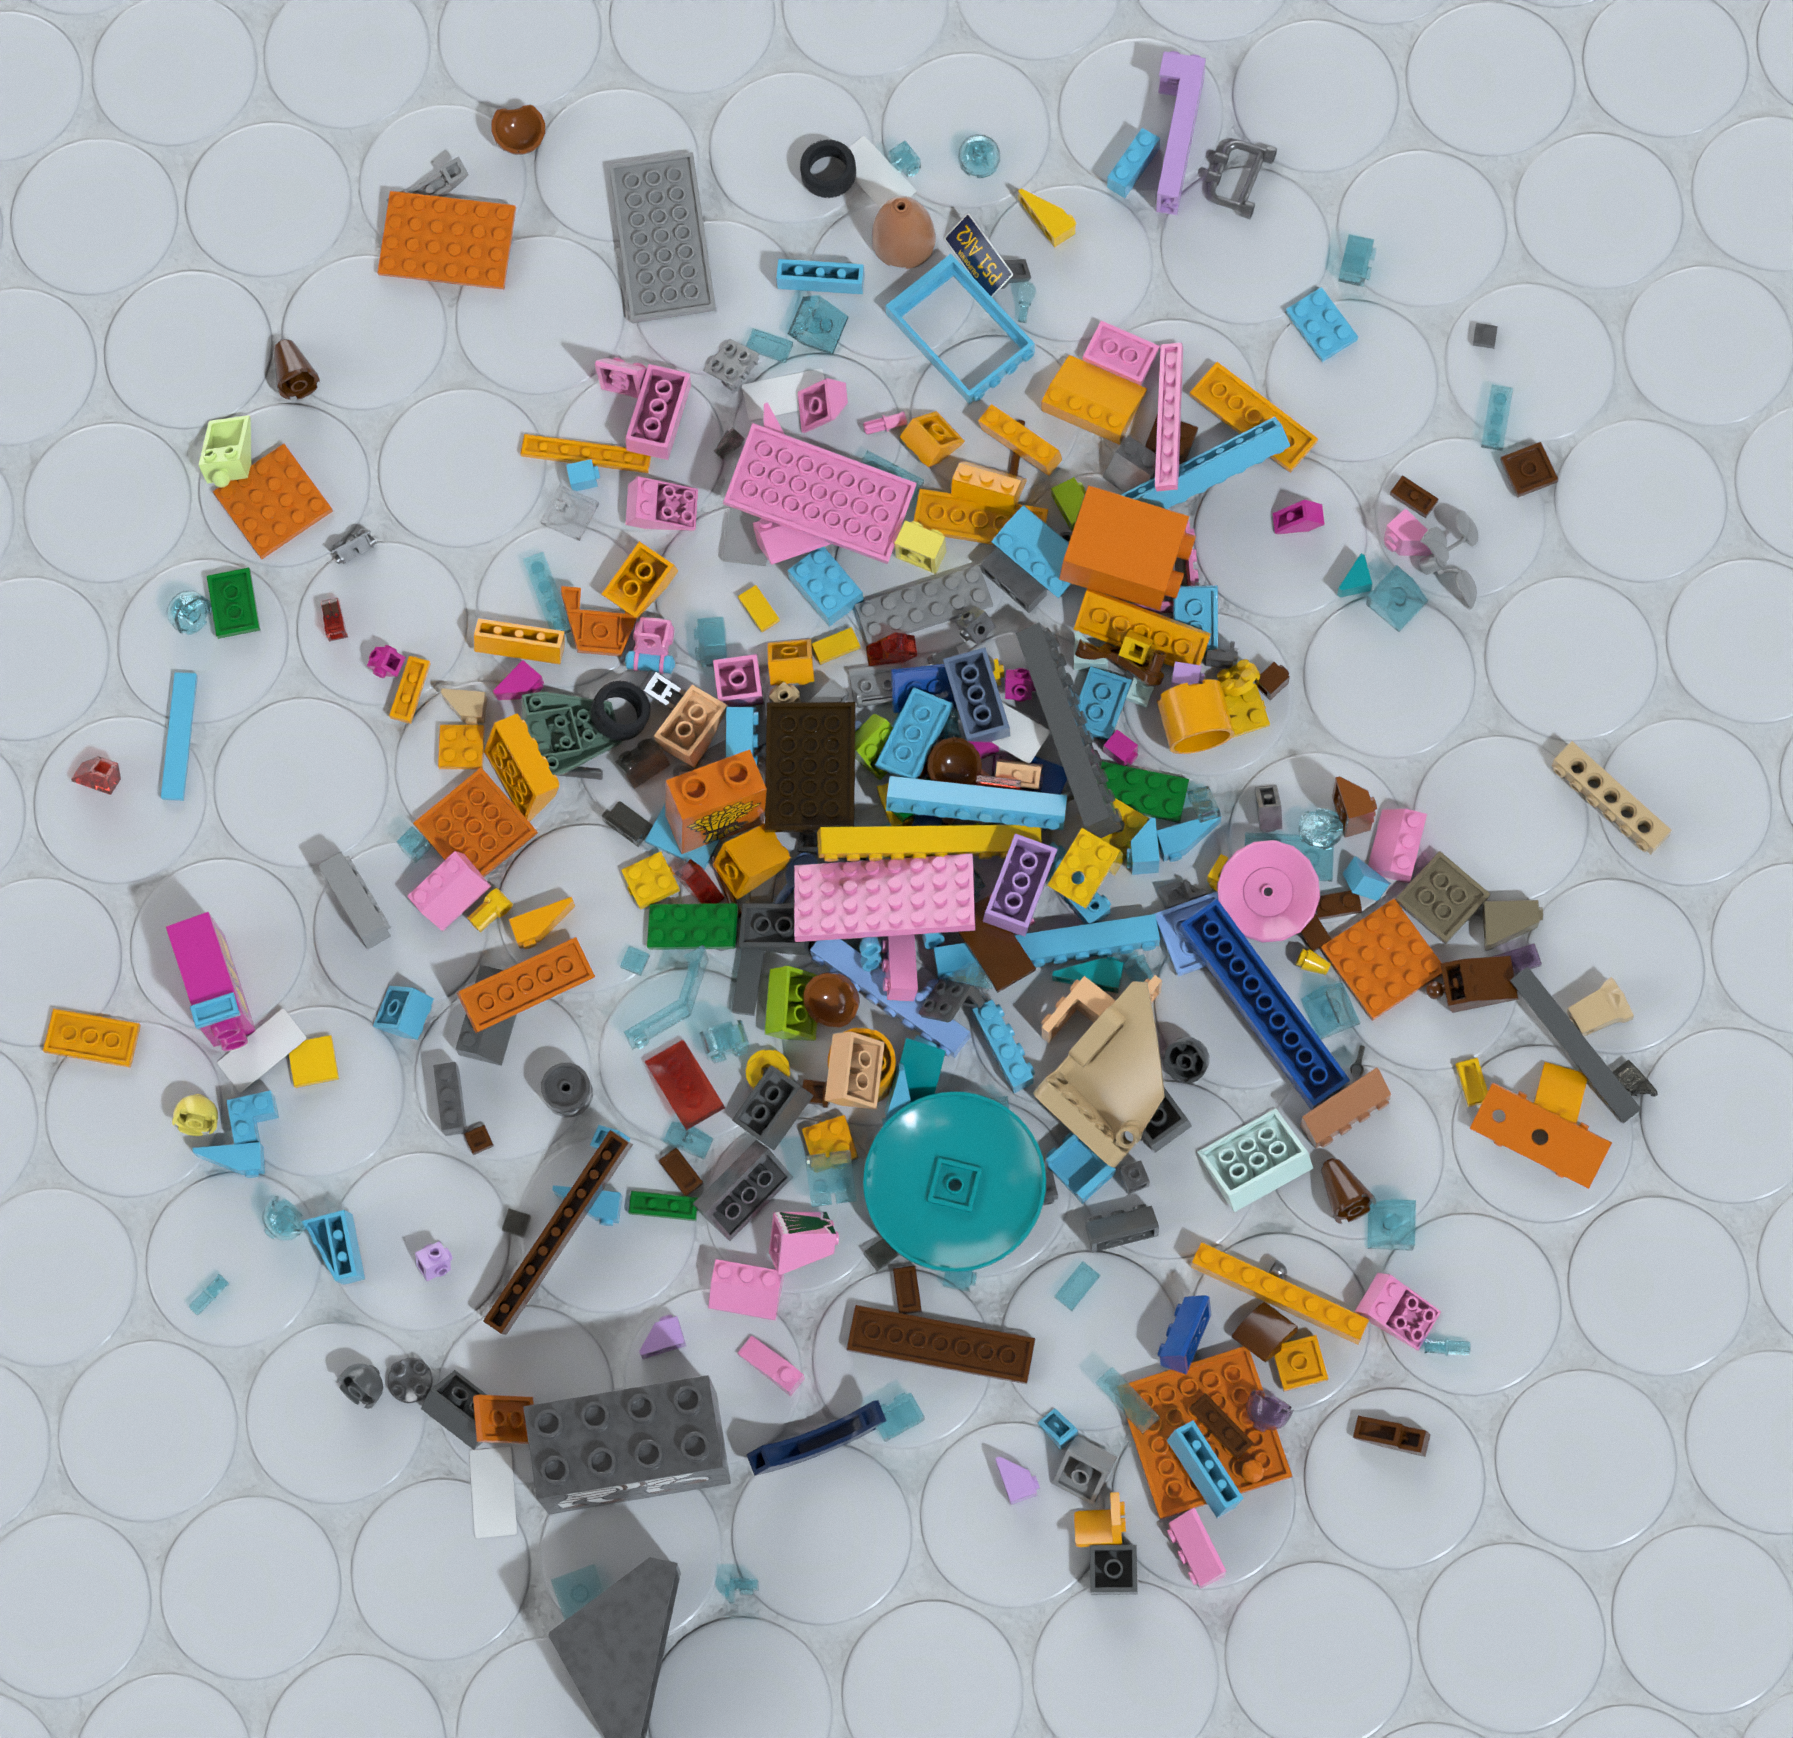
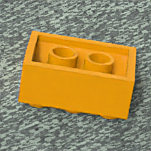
M964 461L958 464L953 475L951 495L1013 513L1027 478Z

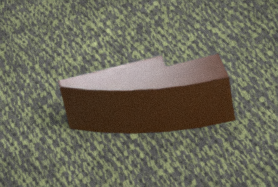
M1359 1415L1353 1434L1354 1439L1423 1457H1426L1431 1436L1426 1430Z

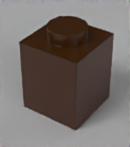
M1273 662L1260 674L1259 681L1257 678L1255 679L1258 690L1269 700L1273 699L1289 684V672L1283 665Z

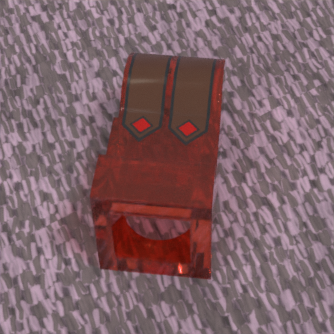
M339 598L321 601L324 628L329 642L348 638Z

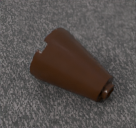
M280 340L274 347L279 394L281 397L291 400L290 397L294 396L297 399L309 396L318 388L317 383H320L317 372L292 340Z
M1331 1158L1323 1163L1321 1173L1332 1214L1337 1223L1343 1224L1341 1220L1344 1219L1352 1222L1361 1218L1371 1210L1369 1207L1371 1203L1375 1206L1376 1199L1374 1195L1340 1159L1335 1160V1158Z

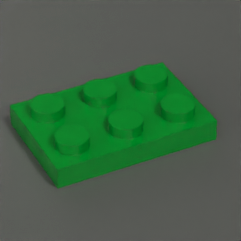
M250 568L208 575L207 582L217 638L261 631Z

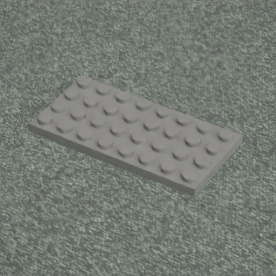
M693 152L609 165L631 323L716 311Z

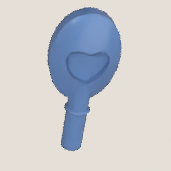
M802 853L791 860L785 872L787 884L783 886V889L772 902L773 904H782L789 894L792 893L794 889V865L818 864L813 854Z

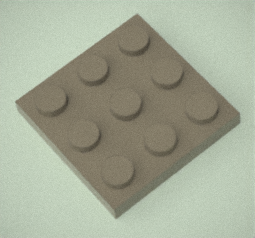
M1439 851L1395 900L1442 942L1447 944L1491 894Z

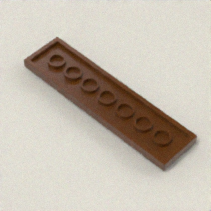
M855 1305L846 1350L1027 1384L1035 1338Z

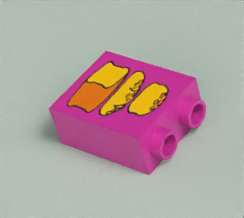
M209 912L166 926L191 1006L229 993L235 994L241 1015L200 1028L214 1047L221 1045L223 1051H231L243 1047L248 1043L246 1036L255 1032L256 1029L224 933Z

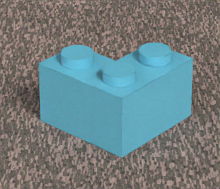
M271 1090L226 1100L234 1144L261 1143L257 1123L279 1118L276 1098Z

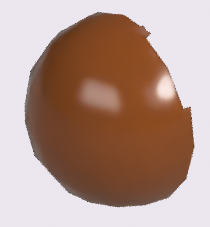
M525 105L513 110H507L506 108L498 109L491 121V132L496 144L503 151L513 155H524L533 152L541 144L545 135V121L542 114L533 105Z
M826 972L813 977L806 985L803 994L804 1006L809 1016L817 1023L819 1022L828 1027L840 1028L848 1025L855 1018L860 1005V998L856 987L849 978L838 972Z

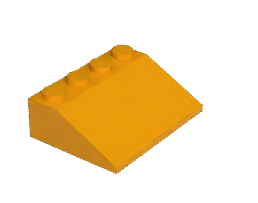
M1069 355L1050 383L1041 401V408L1045 413L1120 445L1147 392V388Z
M517 713L494 722L484 753L512 803L530 822L556 796L559 789V781L556 775H552L546 757L542 756L539 752L537 741L535 738H531L526 722L523 719L521 720Z

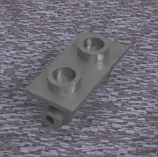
M361 529L352 534L354 539L348 542L343 539L334 544L335 549L331 552H337L338 555L335 556L337 563L345 564L347 561L357 557L353 551L354 548H357L360 554L374 548L373 545L377 544L373 536L369 538L367 535L371 531L365 532L364 529Z

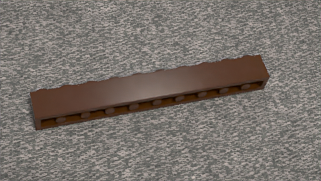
M610 1130L484 1318V1323L500 1334H508L633 1146L632 1143L614 1131Z

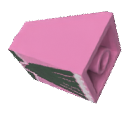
M773 1212L769 1254L778 1274H785L834 1254L835 1245H838L839 1234L835 1231L834 1223L830 1220L827 1212Z

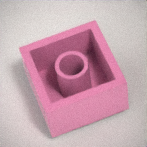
M757 654L713 660L719 701L725 703L728 707L764 704Z

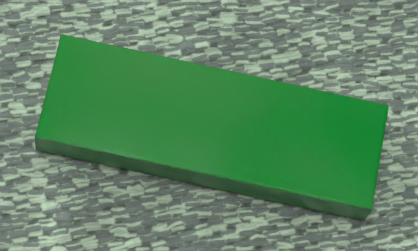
M631 1191L628 1213L631 1215L696 1221L698 1210L693 1203L698 1198Z

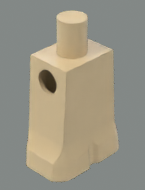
M1612 977L1605 981L1599 990L1567 1009L1569 1019L1584 1037L1614 1023H1625L1634 1018L1624 993Z

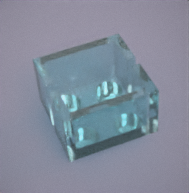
M850 1150L830 1152V1157H826L825 1153L805 1156L812 1207L832 1205L831 1193H835L836 1204L857 1201Z

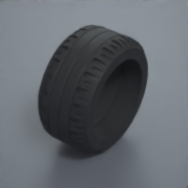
M824 139L823 141L820 140L811 144L805 150L800 160L801 178L805 187L812 194L822 198H833L846 193L856 178V162L852 151L842 142L832 139ZM823 157L838 158L846 165L844 173L839 178L831 181L817 179L812 175L810 169L817 160Z
M619 680L604 685L597 692L591 704L590 712L593 725L598 732L600 731L603 736L609 739L626 741L642 732L649 720L651 709L649 699L641 688L631 682ZM614 697L627 700L636 710L637 721L630 724H620L613 721L605 712L604 701Z

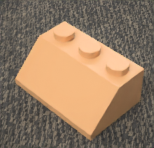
M854 1032L833 1034L825 1101L841 1106L877 1109L884 1042Z

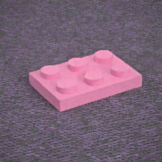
M1100 321L1083 355V360L1142 385L1160 346Z

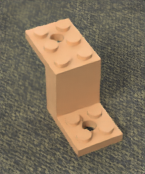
M1156 975L1151 980L1149 978L1145 980L1148 983L1151 1003L1161 993L1162 980ZM1085 976L1080 981L1077 979L1069 989L1071 991L1066 998L1063 996L1057 1002L1055 1012L1052 1015L1050 1013L1047 1014L1042 1020V1039L1050 1043L1076 1010L1094 1023L1116 1000Z

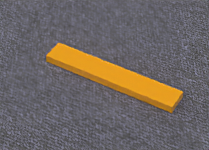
M524 434L520 453L521 457L566 463H576L592 459L593 466L649 473L652 457L627 451L626 447Z

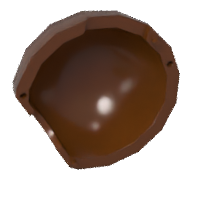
M952 737L942 740L932 748L927 757L926 769L931 781L976 785L981 776L982 762L979 752L973 744L963 738Z

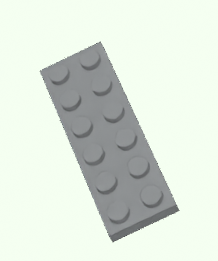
M980 565L855 604L868 646L959 618L974 606L982 610L993 607Z

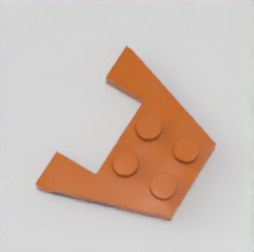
M561 586V595L577 653L621 657L637 619L626 611L625 613L580 610L581 588Z

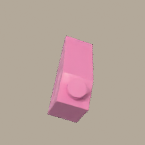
M753 1336L749 1338L737 1353L789 1396H792L805 1379L803 1373Z

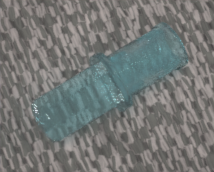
M218 1274L206 1289L202 1288L203 1292L189 1305L190 1310L199 1315L213 1300L216 1301L215 1298L229 1283Z
M1425 1338L1424 1353H1438L1448 1356V1354L1469 1355L1471 1351L1469 1341H1453L1448 1338L1446 1340Z

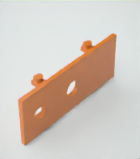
M1492 1082L1469 1129L1493 1140L1497 1146L1502 1147L1503 1145L1556 1172L1557 1176L1561 1178L1566 1177L1589 1189L1612 1142L1588 1131L1589 1126L1582 1122L1578 1126L1527 1100V1094L1519 1091L1517 1095ZM1495 1110H1502L1505 1113V1120L1502 1122L1494 1120L1493 1112ZM1536 1129L1545 1130L1548 1134V1141L1544 1144H1537L1532 1139L1533 1131Z

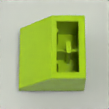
M873 714L855 732V759L877 779L881 780L888 772L877 768L875 764L893 727L887 719Z

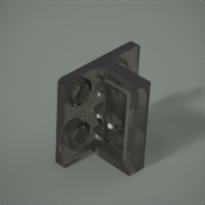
M652 738L640 741L635 749L623 752L619 759L615 761L634 789L671 765L664 754L663 748Z

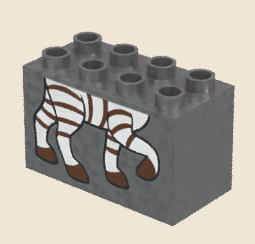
M709 1375L523 1406L536 1498L549 1515L731 1484L717 1392Z

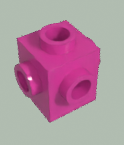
M385 645V647H375L369 655L367 667L374 670L373 674L380 678H385V676L397 677L406 657L388 645Z
M1025 668L1006 670L1005 699H1015L1020 702L1032 700V692H1036L1029 670Z

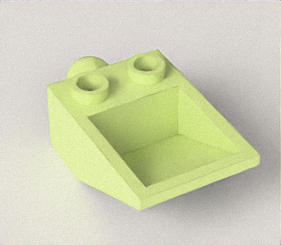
M249 415L209 421L199 460V467L207 484L214 483L217 487L223 488L231 480L248 478L251 467V418Z

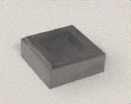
M1476 323L1473 346L1494 349L1498 326Z

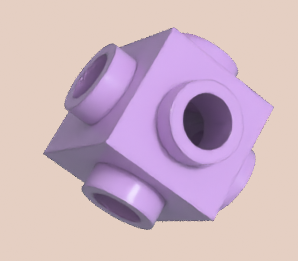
M440 1241L435 1244H429L422 1250L415 1252L416 1266L426 1281L435 1277H441L451 1270L450 1261L452 1260V1255L448 1248L442 1246Z

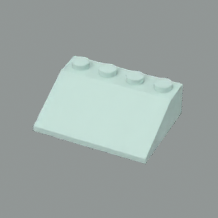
M1276 1108L1198 1151V1155L1234 1212L1313 1169L1308 1151Z

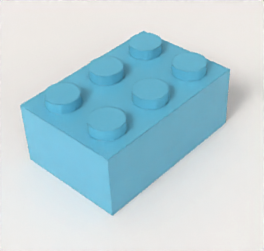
M825 547L812 551L788 569L790 581L829 627L854 609L855 604L864 601L863 592Z

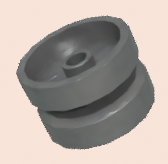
M556 1064L544 1074L541 1081L543 1098L548 1108L556 1115L562 1117L580 1115L590 1106L593 1099V1087L587 1073L576 1064Z

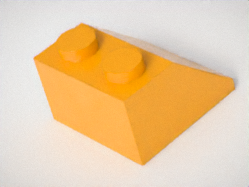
M937 411L913 418L900 435L905 445L927 467L941 463L965 442Z
M811 639L767 643L770 686H780L783 682L787 685L794 683L805 685L809 682H814Z

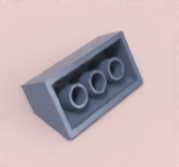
M986 647L943 659L967 741L992 742L1010 737V727Z

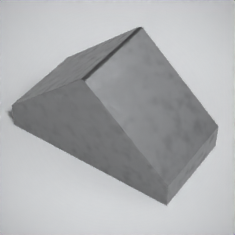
M649 1557L549 1632L551 1642L605 1738H646L681 1575L678 1563Z

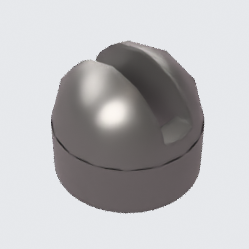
M1276 1260L1268 1273L1283 1279L1284 1275L1287 1274V1268L1283 1263Z

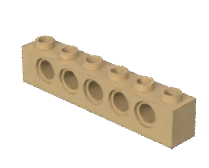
M1573 741L1553 760L1552 767L1554 772L1561 778L1565 777L1570 782L1569 784L1573 790L1584 794L1587 797V802L1593 807H1598L1608 821H1614L1626 837L1633 838L1636 841L1637 847L1643 852L1647 851L1651 855L1669 837L1672 830ZM1578 766L1582 769V772L1574 773L1571 767ZM1595 781L1599 787L1591 788L1588 782ZM1612 796L1616 802L1608 803L1604 797ZM1624 810L1629 811L1632 817L1625 818L1621 812ZM1638 826H1646L1649 832H1640Z

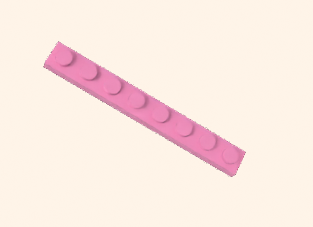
M1182 343L1162 344L1160 347L1155 468L1156 492L1178 490L1183 373Z

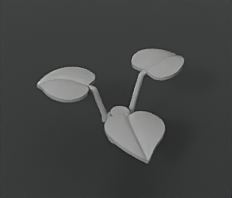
M1459 511L1456 514L1455 522L1462 538L1447 547V539L1439 527L1429 529L1420 542L1425 544L1433 554L1420 559V567L1426 575L1438 571L1439 575L1455 573L1456 585L1467 605L1472 609L1476 601L1477 589L1471 575L1466 570L1460 572L1459 569H1444L1449 559L1450 550L1465 540L1470 546H1474L1478 542V531L1475 523L1465 511Z

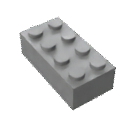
M339 852L318 865L367 949L369 950L391 937L388 932L391 926L383 912L379 911L380 908L351 858L349 856L345 858L342 852Z

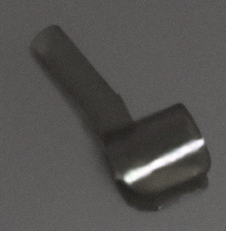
M1360 1046L1357 1059L1350 1067L1351 1074L1353 1067L1359 1066L1361 1068L1359 1076L1362 1075L1364 1070L1362 1059L1365 1046Z

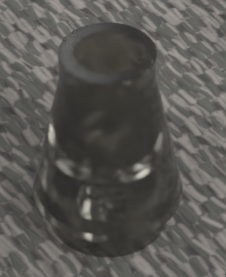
M732 427L729 431L725 432L714 452L723 460L727 455L742 446V442L745 439Z

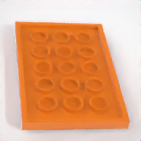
M390 191L378 275L504 290L516 206Z

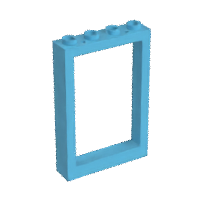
M949 254L885 305L887 316L969 405L973 401H979L989 388L998 386L1004 376L1013 374L1019 364L1023 361H1029L1034 356L1035 343L952 254ZM953 276L1021 349L970 391L902 318Z

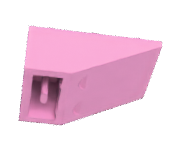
M638 476L628 484L625 525L643 529L696 530L698 489Z
M1377 1273L1355 1310L1359 1315L1369 1319L1371 1324L1418 1351L1441 1313L1440 1310L1392 1275Z

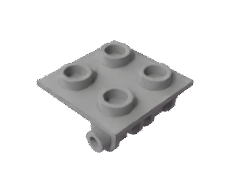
M730 339L703 371L727 383L726 387L732 391L734 388H738V385L742 382L741 378L745 380V374L749 375L750 371L758 364V356L760 354Z

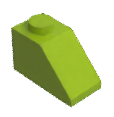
M1075 477L1051 488V496L1071 532L1074 530L1084 500V494H1086L1083 484L1081 482L1078 483Z

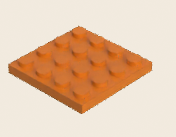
M282 444L251 465L248 478L231 480L226 487H219L213 491L218 501L261 559H264L333 512L331 506L285 444Z
M479 768L413 822L418 831L444 860L454 851L463 853L483 877L488 875L538 834L532 824L482 768Z
M1394 898L1320 948L1372 1021L1442 975L1441 961Z

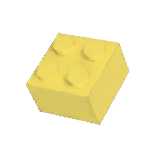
M905 520L894 543L896 558L936 574L946 554L945 536L938 530L932 529L930 531L923 528V525L918 522H908Z

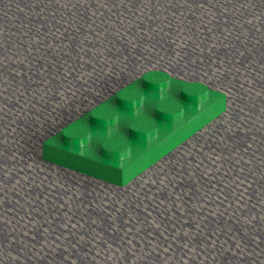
M1102 761L1101 770L1104 769L1108 777L1107 787L1112 790L1117 800L1144 816L1180 823L1189 779Z
M736 903L650 904L647 948L649 950L735 949L738 905Z

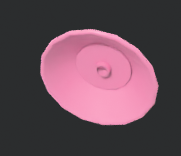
M1276 840L1253 842L1237 850L1223 866L1217 884L1219 902L1244 936L1262 943L1284 941L1300 933L1314 917L1320 899L1319 878L1310 860L1294 846ZM1265 888L1272 889L1271 896H1266L1264 894Z

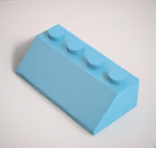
M1023 505L991 542L1059 598L1072 584L1059 580L1069 543Z

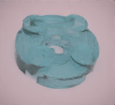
M1317 808L1315 812L1311 813L1307 811L1299 820V839L1301 842L1312 847L1330 850L1342 838L1343 822L1339 820L1340 817L1337 813L1329 809ZM1324 826V830H1318L1316 828Z

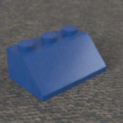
M1206 1295L1184 1297L1182 1304L1179 1303L1174 1314L1176 1319L1173 1324H1169L1166 1332L1168 1337L1166 1343H1162L1158 1350L1161 1366L1187 1375L1211 1317L1210 1297Z

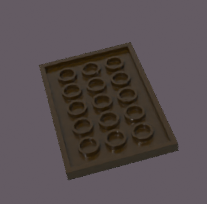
M767 702L765 832H817L820 827H854L855 702Z

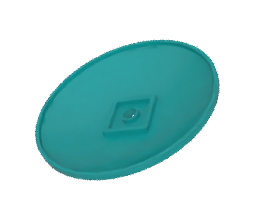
M942 1092L920 1098L906 1105L895 1113L880 1129L866 1158L863 1178L864 1196L869 1215L877 1231L898 1254L921 1267L931 1270L953 1273L969 1272L982 1269L1004 1259L1029 1236L1044 1204L1046 1193L1045 1165L1039 1145L1026 1124L1010 1109L999 1102L978 1094ZM952 1180H959L962 1187L958 1191H952L949 1188V1183Z

